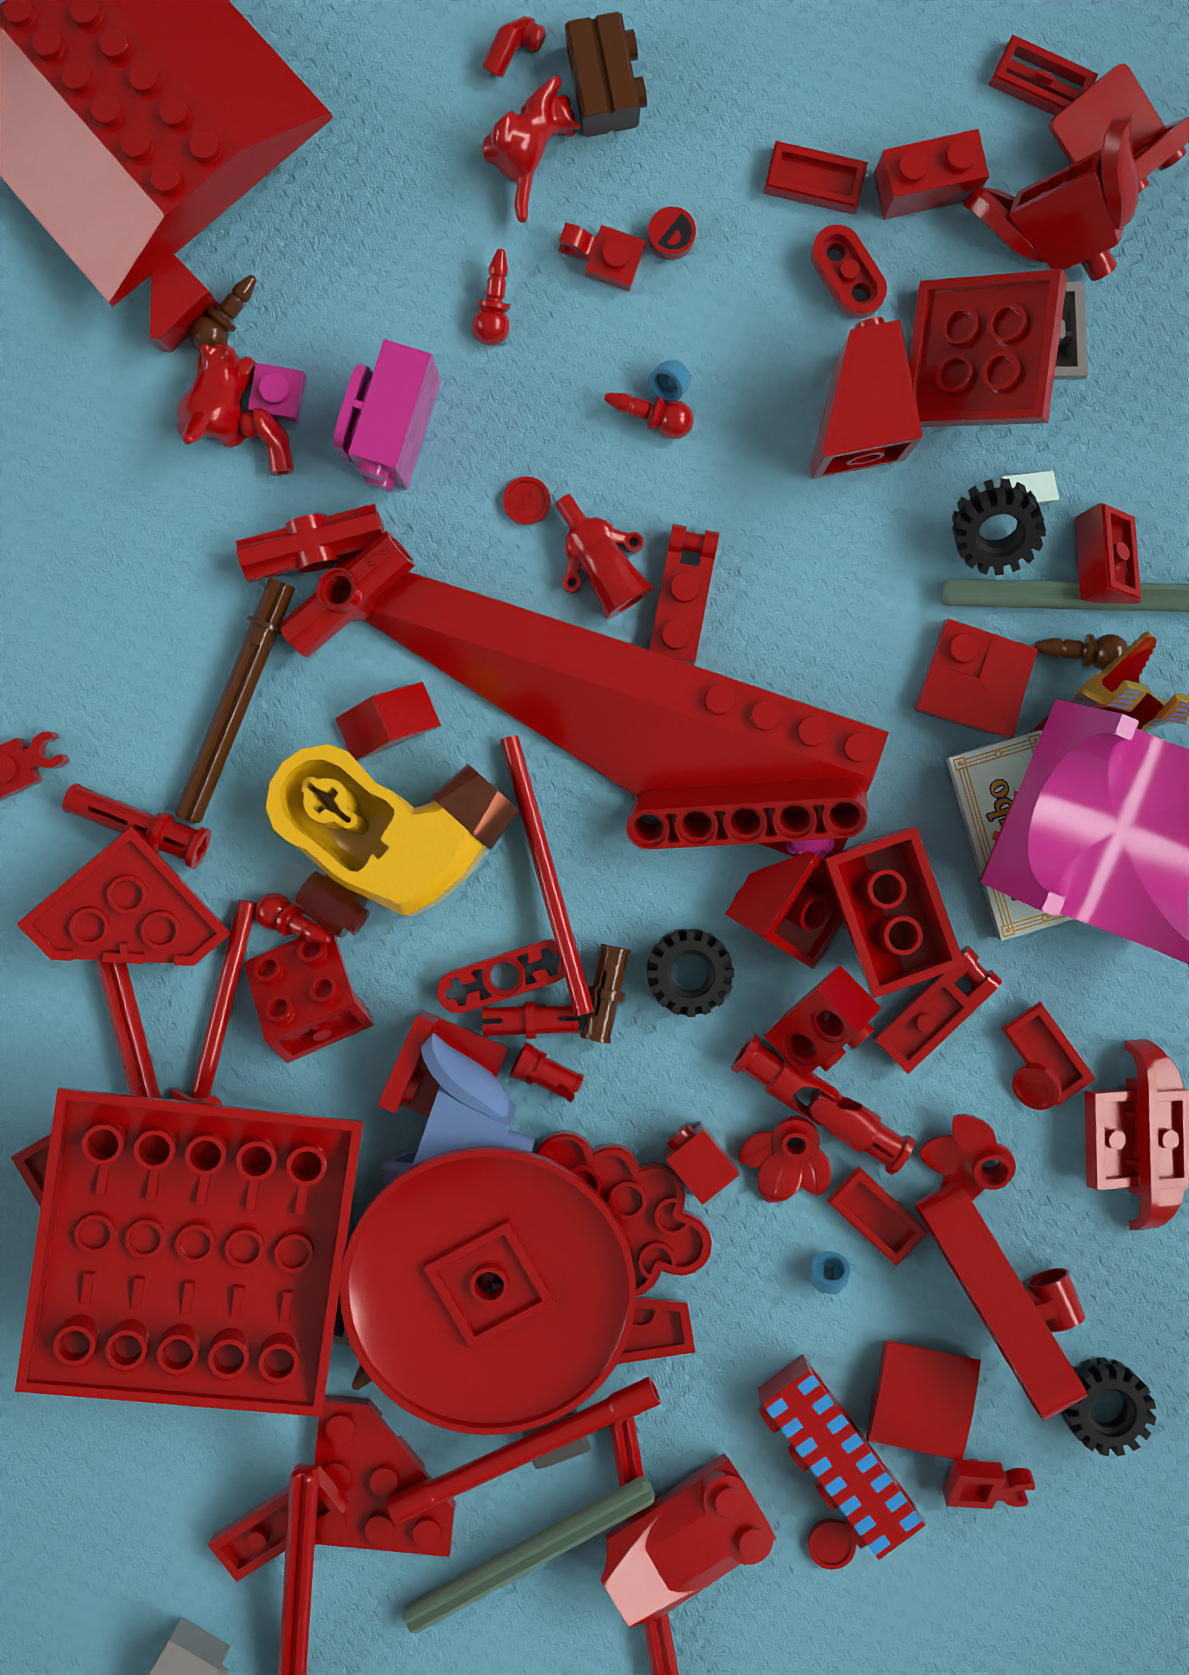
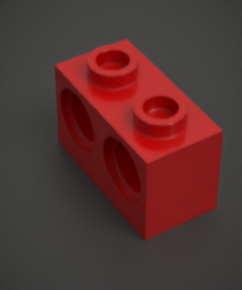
M839 965L793 1005L770 1028L764 1037L805 1078L819 1066L825 1072L829 1070L846 1053L842 1048L845 1044H848L852 1049L861 1044L873 1032L874 1028L869 1022L881 1007Z

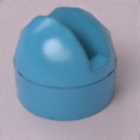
M667 360L660 363L648 377V387L651 394L655 398L657 396L662 397L665 403L672 400L678 401L686 392L690 382L687 368L677 360Z
M824 1251L817 1254L812 1261L810 1270L813 1287L823 1294H838L846 1286L850 1274L848 1261L841 1254L833 1251ZM824 1268H832V1280L824 1278Z

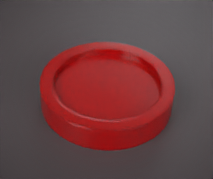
M529 476L519 477L507 486L503 496V505L507 515L514 522L525 526L534 525L547 516L551 505L550 493L545 484L539 479Z
M1030 1063L1023 1065L1012 1079L1014 1094L1024 1105L1032 1109L1046 1110L1053 1107L1062 1093L1061 1082L1057 1075L1051 1069L1041 1064Z
M834 1518L823 1519L817 1522L809 1532L807 1539L809 1553L814 1562L820 1567L829 1570L840 1569L846 1566L854 1557L856 1543L846 1530L843 1521Z

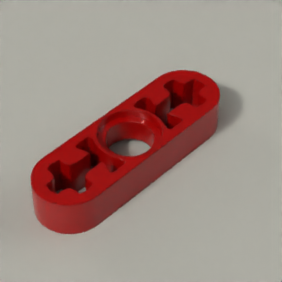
M555 939L541 940L451 970L442 977L437 987V997L440 1004L452 1013H465L562 980L565 976L561 962L557 964L558 972L550 974L546 967L533 970L532 975L536 981L527 983L526 968L518 958L520 955L528 954V964L538 961L543 957L542 949L550 948L553 954H558ZM508 962L515 966L519 977L514 987L500 989L494 985L491 980V971L496 964ZM483 970V984L491 996L482 998V990L479 988L466 995V1003L460 1004L457 997H448L447 990L453 986V978H459L462 984H469L478 980L473 971Z

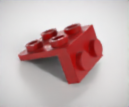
M1119 64L1109 70L1055 115L1049 123V129L1069 162L1073 164L1102 149L1104 135L1112 118L1132 115L1130 137L1136 165L1139 194L1149 185V181L1146 178L1157 168L1160 171L1167 169L1187 153L1184 145L1189 142V116L1165 126L1129 66Z

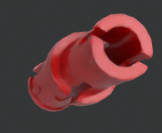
M535 1001L525 1002V1006L482 1007V1019L503 1020L502 1023L482 1024L483 1037L526 1034V1039H536L537 1034H579V1021H559L560 1017H576L572 1004L536 1006Z

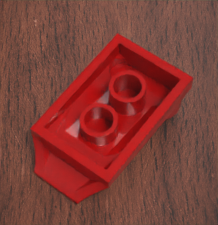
M723 1453L656 1499L652 1505L637 1512L604 1535L607 1540V1557L600 1580L627 1626L631 1628L641 1623L659 1619L741 1563L744 1565H754L763 1561L770 1553L776 1537L747 1485L730 1459Z

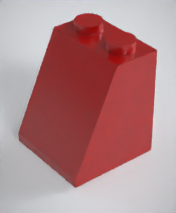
M874 317L862 320L854 325L855 329H850L835 360L811 462V479L904 461L923 438L900 320L884 323L882 317Z

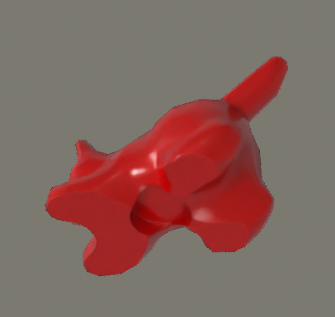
M558 75L548 80L521 107L520 114H515L511 110L496 122L492 132L485 137L482 151L485 161L496 165L505 177L514 181L517 185L514 209L517 220L521 223L527 221L532 176L539 166L550 137L563 134L571 138L575 135L574 129L578 130L581 128V125L575 120L569 97L565 94L557 95L562 83Z
M226 343L213 346L203 344L200 346L197 373L192 388L180 399L177 409V429L185 444L190 445L199 441L202 436L218 439L225 447L234 448L247 438L241 432L239 418L242 414L240 407L241 397L253 382L256 362L251 357L245 356L239 360L235 350Z

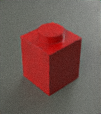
M701 1121L692 1128L688 1123L681 1126L666 1140L669 1147L664 1150L665 1160L702 1205L740 1175L736 1164Z

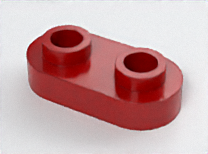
M835 224L821 230L811 250V261L815 270L840 309L846 315L855 319L871 317L880 309L887 294V284L884 276L858 235L851 228ZM831 249L838 250L842 254L843 259L832 261L828 258L826 252ZM856 289L865 291L868 300L863 302L854 299L852 291Z

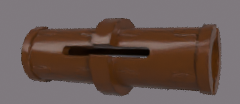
M601 944L593 985H588L594 1012L586 1014L583 1032H581L580 1037L595 1042L611 1044V1034L618 1002H624L625 993L621 992L631 950Z

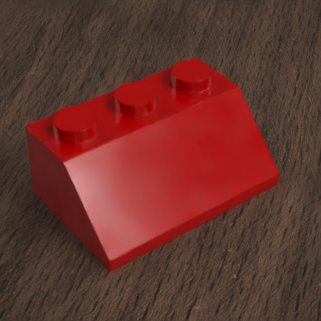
M917 826L898 829L856 844L823 859L867 987L873 999L965 966Z

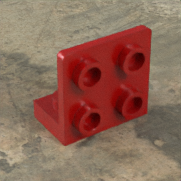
M329 925L323 927L331 938L328 944L312 943L305 938L299 937L253 957L244 963L265 1042L286 1063H290L374 1026L369 1009L352 989L335 932Z
M422 1009L414 1019L377 1106L392 1113H396L400 1106H403L429 1118L440 1084L431 1075L423 1059L421 1046L433 1033L452 1048L481 1064L496 1078L508 1052V1047Z

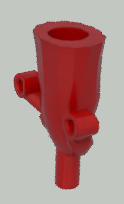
M571 494L563 496L555 503L556 508L570 527L564 546L565 554L568 557L566 574L562 580L565 592L574 594L581 589L582 582L578 575L581 566L602 606L605 618L611 619L632 607L653 591L655 587L641 575L616 544L624 545L628 553L635 554L643 548V538L639 533H626L614 529L611 523L598 517L586 518ZM635 540L638 542V545L633 547L629 543ZM574 580L576 581V585L574 587H570L568 585V582Z

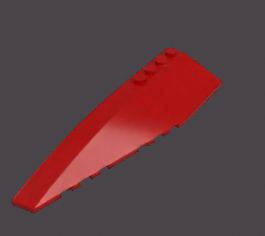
M351 555L340 558L336 568H344L357 556ZM407 572L374 601L369 617L364 619L371 626L388 635L405 648L422 657L636 797L643 792L651 790L848 778L859 782L864 787L867 795L889 732L636 645L411 572ZM351 586L343 592L341 597L342 603L350 596ZM843 802L835 805L833 808L840 813H849L854 811L856 806ZM795 805L784 809L786 813L792 816H800L807 812L804 808ZM744 808L736 811V814L744 819H752L758 816L751 809ZM702 812L687 814L692 820L697 822L709 820L707 815ZM848 838L834 839V848L826 853L824 858L842 851ZM787 842L756 843L791 856L797 855L787 850Z

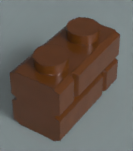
M618 11L597 15L594 19L587 17L568 21L565 24V44L583 136L591 137L607 134L612 130L617 132L636 128L639 125L640 108L647 107V95L643 76L634 77L631 61L638 60L634 29L625 30L622 13Z

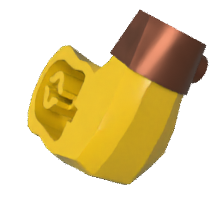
M330 744L300 749L283 761L269 782L266 811L273 829L287 842L304 852L333 880L400 915L417 916L439 904L466 880L487 850H492L519 812V809L469 764L431 795L434 799L433 801L414 808L392 790L377 784L348 751Z

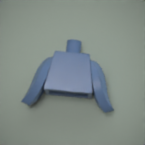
M433 1033L421 1046V1052L431 1075L440 1084L419 1148L400 1153L383 1163L381 1166L382 1184H389L399 1174L419 1162L451 1150L468 1147L497 1146L532 1152L535 1142L534 1138L509 1130L516 1105L509 1099V1095L502 1083L481 1064L452 1048Z

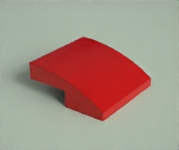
M890 1340L883 1341L877 1390L872 1391L866 1441L953 1460H962L974 1412L981 1360Z

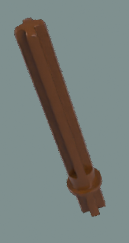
M269 577L254 616L248 615L246 619L251 621L175 810V814L179 818L188 822L200 823L202 821L270 650L273 647L277 634H282L279 623L283 621L295 588Z

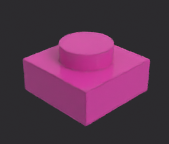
M256 363L248 405L249 412H253L254 408H261L267 410L274 419L298 423L307 376L301 370Z

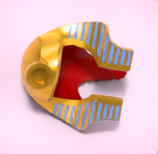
M1150 632L1140 635L1126 651L1115 658L1104 670L1092 676L1075 691L1070 700L1072 703L1121 713L1139 721L1137 728L1144 732H1149L1167 722L1186 725L1189 720L1188 695L1176 693L1169 701H1166L1155 695L1139 681V675L1142 674V669L1146 667L1149 656L1153 654L1152 649L1156 647L1157 640Z

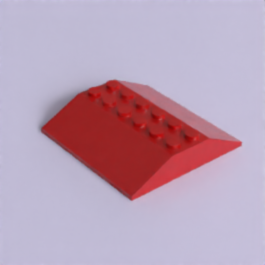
M5 0L0 4V176L112 307L333 119L331 112L229 0Z
M59 1087L56 1094L15 1392L322 1417L363 1121Z

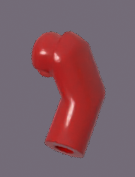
M527 16L502 25L498 29L481 67L503 79L515 51L523 47L528 48L532 52H537L541 49L546 39L544 26L536 24L534 18Z
M254 408L253 412H243L239 418L241 432L249 439L259 436L265 443L270 474L273 476H283L293 473L294 468L289 437L283 427L265 409Z

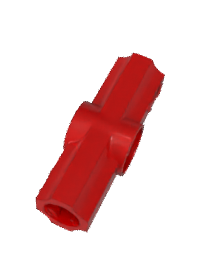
M374 503L330 516L324 513H316L294 518L285 523V528L237 540L236 552L246 581L252 583L296 570L299 573H309L330 568L339 563L340 558L364 551L384 533V528L377 506Z
M388 531L384 532L344 568H331L326 571L318 581L316 592L279 623L281 627L280 632L300 655L308 658L350 621H362L369 617L374 601L415 566L413 558ZM351 586L350 596L342 603L341 597L343 592Z

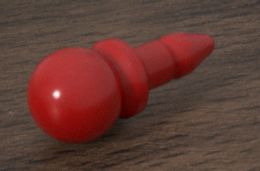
M502 248L496 250L489 265L488 273L490 277L487 279L485 293L487 298L485 300L477 299L480 310L475 314L472 321L474 336L479 342L488 346L502 343L510 330L509 319L505 313L510 309L511 304L503 303L502 298L505 296V277L508 274L506 253Z
M606 393L604 396V400L619 412H628L631 416L643 420L648 419L647 429L653 430L658 428L659 432L666 438H683L692 429L694 422L692 410L682 401L672 400L665 403L662 397L657 396L654 404H651L648 400L639 397L633 398L627 393Z
M269 893L261 897L257 902L255 917L263 928L271 931L277 930L283 936H290L295 933L312 943H330L331 938L323 927L304 917L302 908L296 904H291L286 896L279 893Z

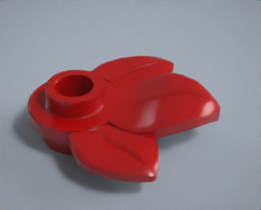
M957 1114L953 1116L952 1134L935 1136L919 1149V1155L931 1169L944 1176L939 1189L956 1179L963 1186L971 1200L979 1196L984 1189L998 1190L1005 1187L1011 1181L1016 1170V1162L1012 1152L1006 1146L996 1142L994 1130L988 1123L973 1115ZM989 1160H998V1163L993 1167L982 1165Z
M790 1116L780 1121L771 1131L753 1133L744 1141L739 1151L738 1161L752 1168H759L758 1189L767 1203L785 1201L793 1196L799 1187L813 1195L821 1196L830 1183V1160L819 1149L820 1138L818 1130L812 1122L803 1117ZM794 1137L804 1140V1143L799 1146L787 1144Z

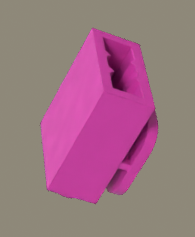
M386 339L383 340L373 373L369 366L358 363L354 368L336 423L333 444L341 458L354 463L358 468V472L366 477V484L383 491L393 492L394 486L408 489L441 380L431 353Z

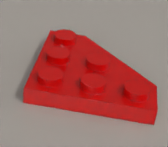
M133 825L17 922L19 928L50 960L60 961L79 959L103 960V962L144 964V962L194 966L231 934L224 923Z
M325 1394L322 1417H319L314 1465L322 1467L349 1504L341 1516L316 1531L315 1544L450 1557L455 1500L451 1498L425 1514L401 1525H396L388 1511L387 1497L423 1480L432 1479L424 1469L425 1464L403 1437H398L382 1418L383 1413L371 1399Z

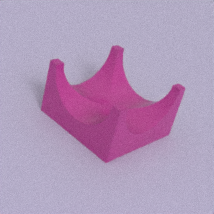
M1056 699L981 883L1040 911L1057 917L1059 914L1068 916L1156 950L1189 965V749L1138 729L1139 721L1124 714Z

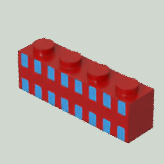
M803 1354L757 1388L762 1402V1406L758 1408L761 1417L774 1434L782 1430L791 1442L786 1447L790 1456L802 1472L809 1468L820 1481L815 1485L818 1493L832 1511L837 1507L842 1510L848 1518L844 1526L861 1550L868 1545L878 1560H880L926 1526L915 1503L870 1443L866 1441L864 1435Z

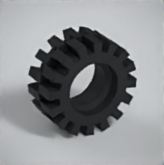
M1001 478L1000 487L995 488L993 480L984 481L985 491L979 492L975 485L968 490L969 501L961 497L957 502L959 512L953 511L952 521L954 526H952L958 553L961 558L964 557L966 565L972 569L977 564L979 573L987 574L990 566H993L995 575H1004L1003 566L1010 565L1012 572L1021 569L1018 560L1023 558L1029 564L1034 559L1032 549L1041 550L1043 546L1041 536H1046V528L1036 497L1031 490L1027 493L1025 485L1017 482L1015 487L1012 488L1010 479ZM1008 514L1017 520L1015 530L1004 538L988 540L979 533L982 523L992 516Z
M679 929L672 934L665 935L653 947L647 962V980L652 994L662 1007H666L671 1013L676 1015L683 1014L687 1017H696L697 1014L703 1013L706 1015L711 1013V1009L717 1005L720 1007L725 1002V996L727 993L730 994L733 987L731 983L732 977L734 978V968L732 967V958L729 952L717 938L698 929ZM685 954H696L706 961L709 971L704 985L692 991L683 990L676 986L671 976L674 962Z
M1097 1357V1365H1093L1089 1359L1081 1362L1085 1370L1080 1373L1073 1367L1088 1396L1060 1413L1077 1439L1092 1452L1095 1448L1100 1455L1109 1456L1110 1449L1117 1456L1126 1455L1123 1446L1127 1444L1133 1451L1140 1448L1141 1446L1136 1442L1135 1438L1140 1435L1147 1440L1151 1432L1145 1425L1148 1423L1155 1426L1156 1416L1150 1411V1409H1156L1155 1400L1149 1395L1151 1391L1147 1385L1128 1367L1126 1368L1121 1362L1114 1359L1111 1364L1105 1357ZM1104 1390H1115L1121 1393L1124 1406L1117 1418L1108 1423L1095 1421L1090 1413L1092 1400Z

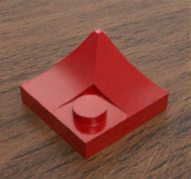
M948 618L943 622L914 710L961 726L1012 739L1016 732L1024 694L1038 649Z

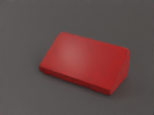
M1099 503L1079 514L1075 518L1080 599L1090 603L1137 604L1141 602L1135 517L1104 503Z

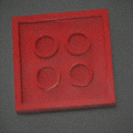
M1062 269L920 281L909 369L921 427L1048 423L1067 275Z

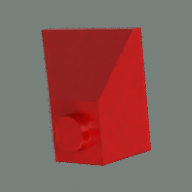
M811 851L750 873L725 913L731 919L813 970L844 922V917L824 860Z

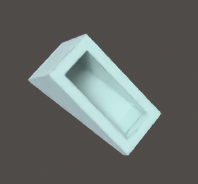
M1053 471L1001 477L1002 479H1010L1012 488L1015 487L1017 482L1025 485L1027 493L1031 490L1039 505L1059 500ZM1001 478L994 484L995 488L1000 487Z

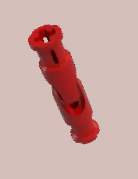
M755 1033L748 1038L737 1054L731 1070L737 1074L743 1071L764 1085L767 1094L806 1117L811 1122L817 1125H824L837 1140L855 1152H866L884 1164L885 1171L890 1175L897 1173L904 1166L915 1146L914 1138L909 1135L902 1137L881 1123V1117L859 1102L843 1097L834 1086L815 1073L811 1072L804 1078L785 1058H782L761 1044V1038ZM804 1087L816 1088L811 1095V1101L808 1106L803 1104L795 1094Z

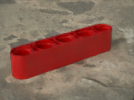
M848 778L651 790L643 792L636 797L627 821L626 832L634 845L650 850L849 838L862 832L866 826L867 795L864 787L859 782ZM846 802L855 805L856 809L849 813H840L833 807L839 803ZM795 805L804 808L807 812L800 816H792L786 813L784 809ZM744 808L751 809L758 816L752 819H744L738 816L736 811ZM702 812L707 815L709 820L697 822L692 820L687 814ZM653 815L661 823L656 825L647 824L640 816Z
M955 1179L914 1203L929 1233L1040 1418L1045 1422L1086 1398L1088 1395L1083 1384L959 1181Z

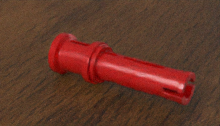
M77 783L69 787L63 800L62 809L64 812L73 813L106 828L123 833L133 825L158 853L162 851L185 861L186 867L196 869L209 847L211 830L201 827L196 830L174 821V816L166 812L158 813L156 816L121 801L84 788Z

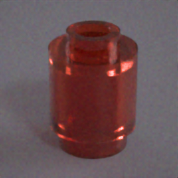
M318 871L313 872L308 877L295 899V903L303 907V914L340 938H343L348 932L356 935L370 914V911L365 908L368 898L347 889L333 880L328 874L324 876Z

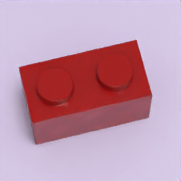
M979 129L885 149L873 173L883 220L964 202L976 188H983L989 178Z

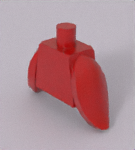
M1132 115L1112 118L1104 135L1101 150L1018 191L1016 197L997 189L988 187L976 188L964 200L963 206L978 216L1010 250L1028 261L1039 264L1047 263L1051 269L1062 270L1081 263L1091 281H1097L1106 277L1117 266L1109 249L1115 247L1120 242L1124 226L1132 220L1138 205L1137 172L1130 137Z

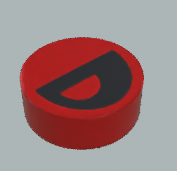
M670 206L660 209L653 215L648 228V242L656 255L663 259L676 260L687 255L692 249L696 236V225L694 219L686 210Z

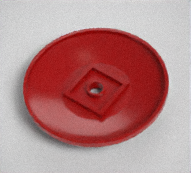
M480 1146L451 1150L432 1156L399 1174L379 1192L362 1214L350 1238L341 1270L340 1304L344 1328L350 1345L369 1378L386 1396L410 1414L430 1424L466 1434L503 1435L522 1432L550 1423L577 1408L605 1382L615 1368L626 1347L635 1316L636 1277L633 1258L626 1236L607 1203L589 1184L566 1167L532 1152L509 1147ZM492 1272L501 1277L504 1285L497 1292L488 1293L478 1287L476 1279L483 1273Z

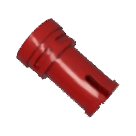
M525 1042L513 1064L509 1077L517 1081H524L530 1086L534 1083L571 1103L575 1097L574 1092H578L584 1074L577 1073L547 1058V1053L541 1052L534 1045Z

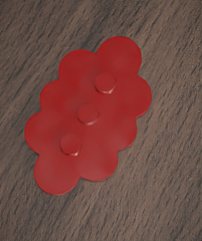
M561 1130L553 1132L540 1142L535 1154L546 1157L581 1177L601 1196L617 1218L626 1236L633 1258L636 1296L643 1295L653 1288L660 1277L661 1271L672 1275L684 1276L695 1273L705 1265L710 1257L712 1247L708 1227L699 1216L684 1210L686 1193L683 1181L670 1166L658 1162L639 1165L631 1150L621 1144L608 1143L593 1149L585 1137L574 1131Z

